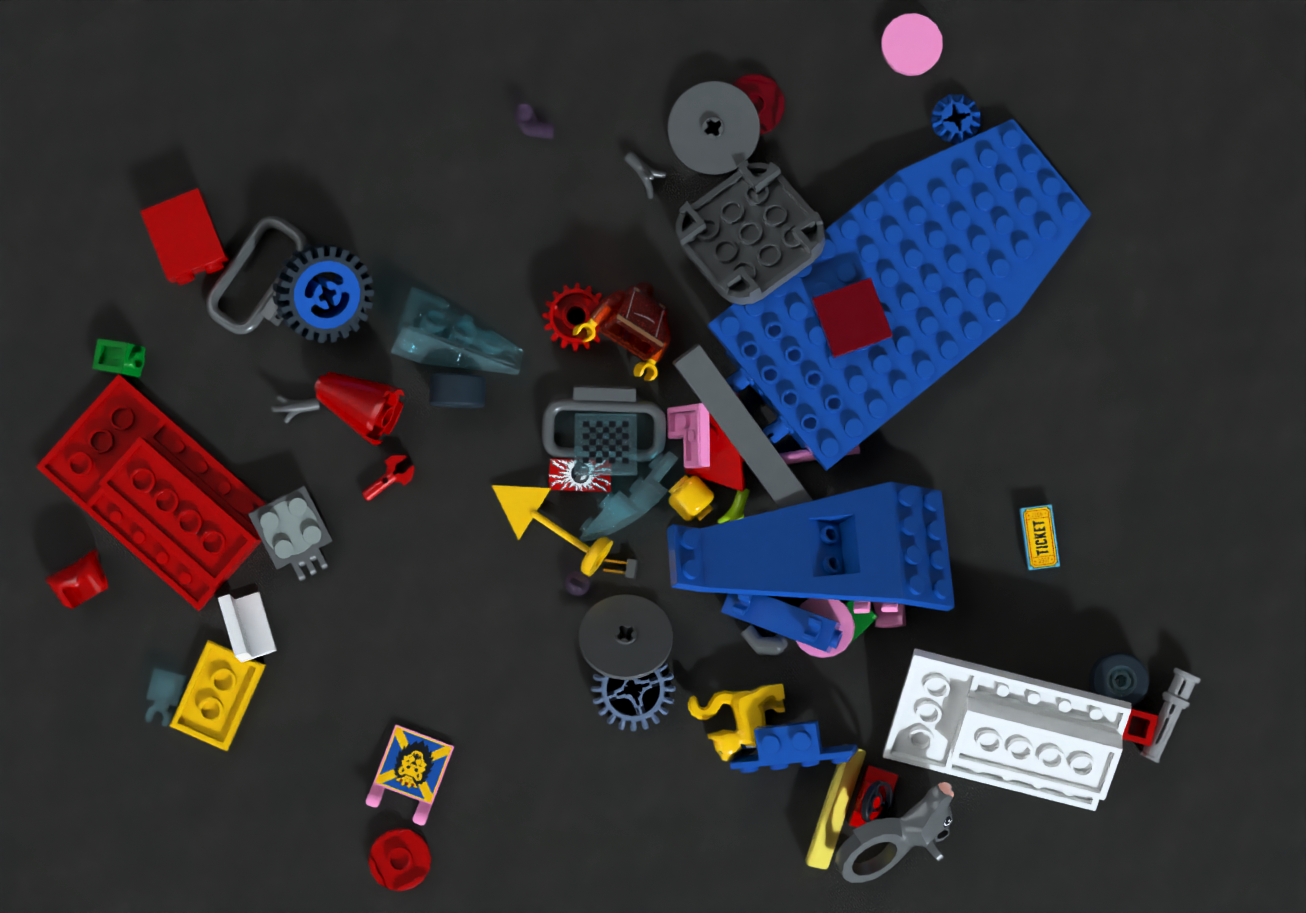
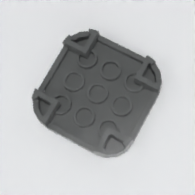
M748 160L738 164V171L692 205L686 202L679 209L680 214L676 222L675 231L679 244L684 253L716 291L731 303L739 305L753 304L765 298L813 263L822 253L826 243L825 230L820 215L817 211L814 212L783 177L780 168L772 162L769 164L762 162L748 163Z

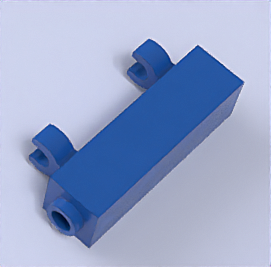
M728 593L721 610L724 614L830 653L832 648L837 649L843 631L839 630L840 623L765 595Z

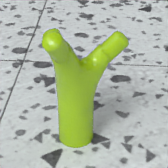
M745 489L743 492L737 490L730 509L725 515L717 519L719 524L729 519L733 521L744 518V508L750 490Z

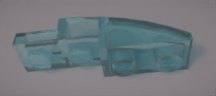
M670 451L665 456L660 452L649 464L648 467L652 471L645 480L639 476L628 491L632 493L630 498L621 491H618L616 495L610 492L600 503L599 507L603 510L596 519L590 516L580 527L579 531L583 534L579 539L587 543L604 536H609L631 525L645 515L668 492L660 484V481L676 464L679 458Z

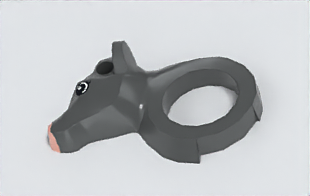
M943 782L932 787L920 802L900 818L876 819L852 830L854 834L842 844L834 862L836 869L842 877L851 883H862L876 879L896 865L914 846L925 847L937 861L944 858L936 842L944 840L950 834L949 826L953 822L950 802L954 796L951 785ZM889 842L886 848L876 857L866 862L853 863L857 856L865 849L874 844Z

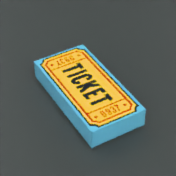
M1052 505L1019 509L1027 569L1035 570L1060 566Z

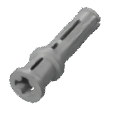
M1178 668L1173 670L1175 676L1168 691L1163 692L1162 699L1165 702L1157 718L1151 746L1145 745L1140 755L1159 763L1160 756L1182 709L1189 707L1188 699L1195 684L1201 680ZM1183 681H1185L1180 694H1178ZM1172 705H1174L1172 712L1169 714ZM1166 718H1168V721H1167V723H1166V725H1165V727H1164V730H1163V732H1162V734H1161V736H1160V738H1159V741H1158V743H1156V740H1157V738H1158V736H1159V733H1160V731H1161V729H1162V727H1163V725H1164V722H1165Z

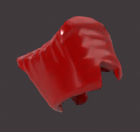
M97 548L89 551L88 554H85L73 564H69L66 568L45 577V582L65 607L74 609L86 600L108 589V581L102 569Z

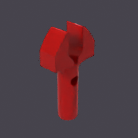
M405 455L390 456L384 461L387 464L386 473L362 491L363 498L367 501L372 500L393 482H401L403 486L407 485L413 479L415 466H411L403 474L397 473L394 475L396 466L408 457Z

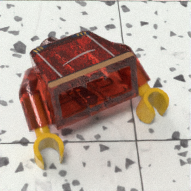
M645 282L638 283L637 286H630L625 291L617 290L603 298L589 314L590 320L587 323L576 325L573 329V335H577L584 327L587 330V336L582 342H588L594 339L595 327L599 325L598 331L646 361V363L640 362L636 364L633 370L634 376L641 377L646 368L645 381H651L657 377L658 372L655 364L661 361L671 342V333L667 322V308L663 303L653 298L654 287Z

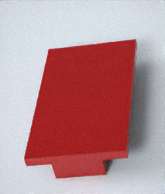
M120 374L113 379L36 466L39 471L198 611L207 604L262 541L248 513L267 503Z

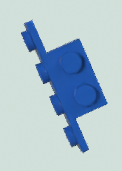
M818 720L761 726L754 729L758 754L737 756L729 764L731 770L740 769V773L755 772L762 766H770L771 770H780L789 767L791 763H800L802 767L818 765L820 760L831 759V763L839 764L850 761V757H853L858 749L857 744L822 747Z

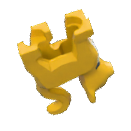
M783 684L761 685L751 691L732 692L723 690L715 693L706 707H701L697 697L693 695L688 700V710L695 718L707 720L717 714L722 704L725 703L731 706L736 721V730L722 729L707 734L708 739L713 740L715 751L719 754L721 760L730 761L741 749L757 748L754 729L761 726H770L766 725L764 713L766 710L773 709L777 713L785 712L783 699H785Z

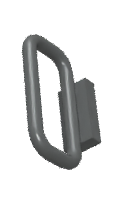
M268 216L261 219L254 226L209 291L206 298V309L209 316L230 332L247 334L253 331L263 318H266L276 326H279L283 320L276 311L278 306L273 302V296H276V291L273 290V283H278V277H276L246 321L238 322L222 312L218 307L219 299L267 230L271 228L278 229L295 241V250L300 252L304 250L303 246L308 245L305 234L281 217Z
M574 385L573 398L556 399L548 404L543 413L542 442L547 453L554 458L583 460V457H589V451H596V448H589V451H583V448L560 447L555 443V416L563 410L650 414L654 420L653 444L646 450L629 449V451H622V457H629V462L652 461L660 456L665 447V414L661 407L654 402L636 400V386ZM596 451V457H602V451ZM609 451V457H616V451ZM589 457V460L596 461V457ZM602 457V461H609V457ZM616 457V461H622V457Z

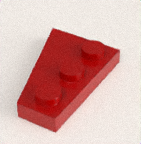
M709 413L710 467L685 468L684 473L743 492L746 489L742 466L744 460Z

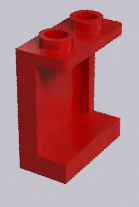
M199 188L140 211L167 280L171 283L177 282L178 285H184L195 280L194 275L205 270L207 274L217 272L224 268L223 263L229 261L207 209L204 194Z

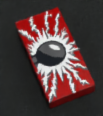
M550 459L549 488L551 490L611 493L612 463H609V461L596 463L595 460H589V463H583V460Z

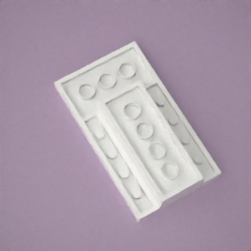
M915 648L883 749V758L1095 811L1099 799L1105 800L1120 759L1123 750L1122 735L1131 712V703Z

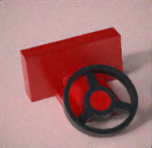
M868 765L849 825L859 827L867 822L885 818L892 804L893 791L899 775Z

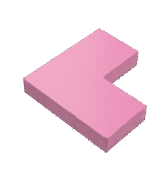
M702 403L668 408L667 437L668 439L683 438L684 468L710 467L709 412Z

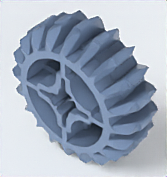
M664 662L654 671L655 677L644 680L632 679L635 684L649 683V685L642 687V691H638L640 693L638 696L639 705H637L631 693L617 694L624 691V686L628 687L626 683L629 680H624V684L620 688L607 692L609 677L594 674L593 679L601 681V686H592L591 691L601 692V697L593 699V703L599 704L603 702L605 707L598 711L599 715L602 716L607 711L612 713L607 720L609 724H612L616 717L621 719L618 726L621 730L625 727V721L631 722V731H636L637 721H641L642 727L646 730L649 728L646 720L649 717L652 718L655 724H658L660 720L655 713L659 710L662 714L667 715L669 711L662 706L663 702L669 704L674 702L673 698L665 696L666 691L673 692L676 690L675 686H666L665 681L673 679L674 676L672 673L663 676L661 672L668 667V664ZM660 685L659 697L651 709L645 711L642 701L643 693L652 687ZM620 698L629 699L633 703L637 715L620 712L610 701Z

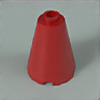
M330 371L326 375H321L314 387L316 398L374 446L383 442L378 439L383 433L387 435L391 433L403 409L404 403L399 401V395L404 396L403 390L388 384Z

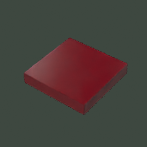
M871 278L812 298L811 300L833 359L893 336Z

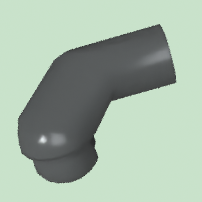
M752 624L740 633L759 655H780L788 644L787 639L779 634H776L774 637H762Z

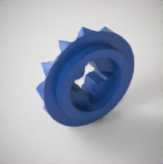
M950 94L939 100L935 105L931 115L932 127L942 140L958 144L972 138L980 127V111L975 102L963 94ZM953 106L957 110L958 115H968L965 119L961 120L960 131L955 122H944V120L952 116Z

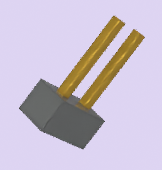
M605 559L606 562L627 564L626 572L603 569V571L625 574L626 578L636 579L638 560L627 559V562Z

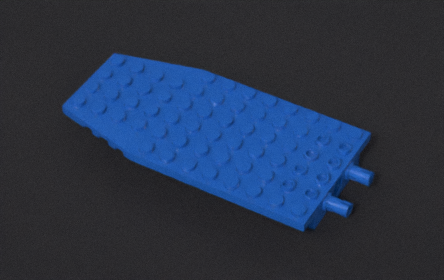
M1014 119L899 170L825 230V246L822 253L813 263L765 298L753 304L739 305L734 303L707 325L727 350L725 355L737 369L735 373L726 379V382L737 393L750 385L776 416V420L762 430L766 437L771 435L769 441L772 445L789 433L802 449L807 448L824 470L827 471L1018 315L1092 213ZM871 278L893 336L833 359L811 300L812 298Z

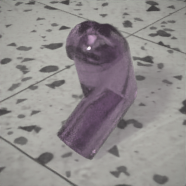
M523 103L517 106L514 114L515 121L525 135L553 139L555 124L539 122L532 112L533 108L529 104Z

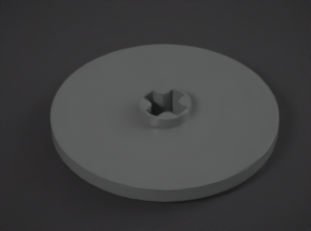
M719 81L700 83L685 91L674 104L668 121L669 141L677 157L689 168L710 175L728 173L737 169V165L748 160L755 151L760 137L759 114L752 100L739 88ZM709 121L721 122L722 126L718 129L720 133L718 136L713 133L707 134L706 130L710 128Z
M616 595L598 602L586 613L579 628V645L587 663L599 673L620 680L642 678L656 671L668 658L673 643L672 626L665 612L654 602L636 595ZM620 634L631 635V640L628 641L626 638L620 640Z

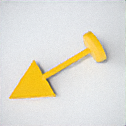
M492 485L518 540H520L534 518L586 553L580 567L584 574L590 577L602 564L613 545L611 539L602 536L589 547L537 512L551 488Z

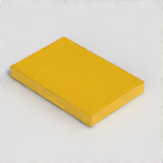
M207 640L169 726L228 751L266 665L254 659L241 663L235 657L233 650Z

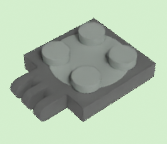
M304 485L248 513L276 569L291 563L299 580L302 581L306 577L300 567L306 565L311 576L317 573L312 561L317 559L319 566L323 570L328 567L319 548L332 542V539Z

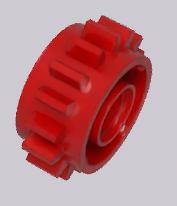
M579 283L575 284L574 289H569L565 284L563 285V293L559 294L553 291L552 294L555 300L553 302H545V305L550 309V312L542 314L544 319L550 320V323L544 326L545 331L553 330L554 333L550 339L553 342L561 339V348L563 349L568 344H571L574 351L578 350L579 345H584L588 350L590 349V341L582 342L587 336V330L583 327L577 335H573V329L576 325L568 321V314L574 309L582 310L585 313L583 323H587L603 306L604 303H599L602 294L600 292L596 295L591 294L592 286L590 285L585 290H582ZM605 314L595 327V337L592 340L597 343L601 342L598 334L601 327L604 328L603 322L609 321V315Z

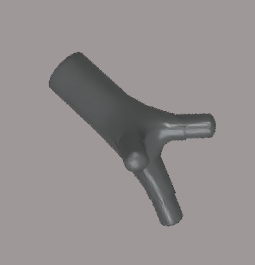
M631 151L624 160L640 176L647 191V198L652 199L654 196L651 180L654 177L665 178L666 172L657 171L649 167L634 151Z
M281 394L277 396V400L283 404L271 407L272 412H288L283 419L285 423H288L298 413L320 410L317 398L293 400Z

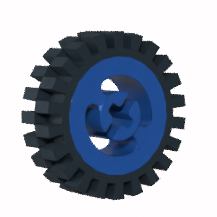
M316 243V246L305 245L303 246L304 250L301 252L298 250L292 252L293 258L291 260L285 259L282 262L285 266L282 271L278 270L275 275L279 278L278 283H273V290L276 291V296H273V302L278 306L276 311L283 318L286 326L308 340L324 343V340L336 342L337 337L345 339L350 336L348 333L350 330L356 332L360 328L358 325L360 320L366 321L368 315L365 314L366 309H372L373 303L369 301V297L374 296V289L369 285L373 283L372 278L366 273L368 269L365 264L361 263L356 255L343 248L324 243ZM322 272H334L336 275L333 281L320 276L317 277L319 283L312 280L315 275ZM321 285L328 289L324 292L326 300L319 297L323 293ZM329 302L335 306L326 313L317 314L311 312L313 305L329 309L327 303Z

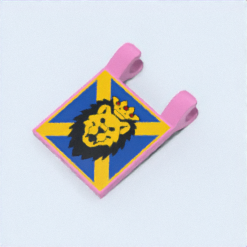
M395 725L375 780L367 796L366 804L374 808L378 807L385 788L420 801L414 814L413 822L424 825L454 746Z

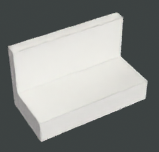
M260 592L236 600L230 594L218 598L234 655L241 663L277 651Z

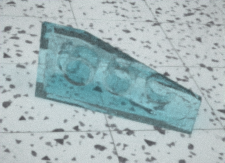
M411 288L395 331L391 353L422 364L518 375L523 355L521 348L492 330L485 332L473 324L474 318L467 314L462 317L448 308L450 303L444 299L417 288Z

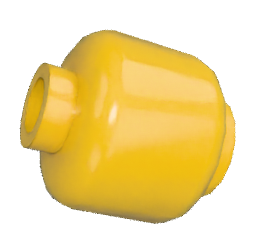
M685 475L668 491L671 494L669 504L686 521H691L695 517L701 521L714 509L710 505L714 499V493L698 476H691L689 478Z

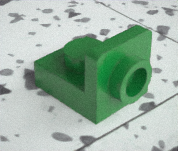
M98 338L92 369L139 378L145 363L146 349L145 347L130 343Z

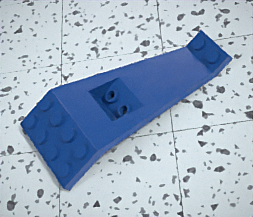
M890 481L701 529L675 524L667 528L671 588L697 592L898 603L949 611L955 607L942 491Z

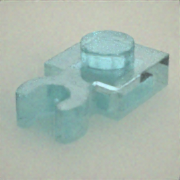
M154 668L146 699L154 700L155 703L146 712L145 719L147 722H152L154 713L158 711L163 714L162 726H167L170 723L171 713L168 709L169 705L176 707L179 705L187 676Z

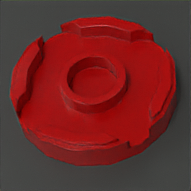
M396 828L386 831L375 840L370 849L368 863L371 874L380 885L394 891H405L416 887L425 879L431 867L432 856L428 843L420 834L411 829Z

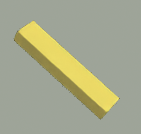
M857 748L858 751L853 757H850V761L836 765L805 859L808 866L820 869H827L829 867L866 755L865 750Z

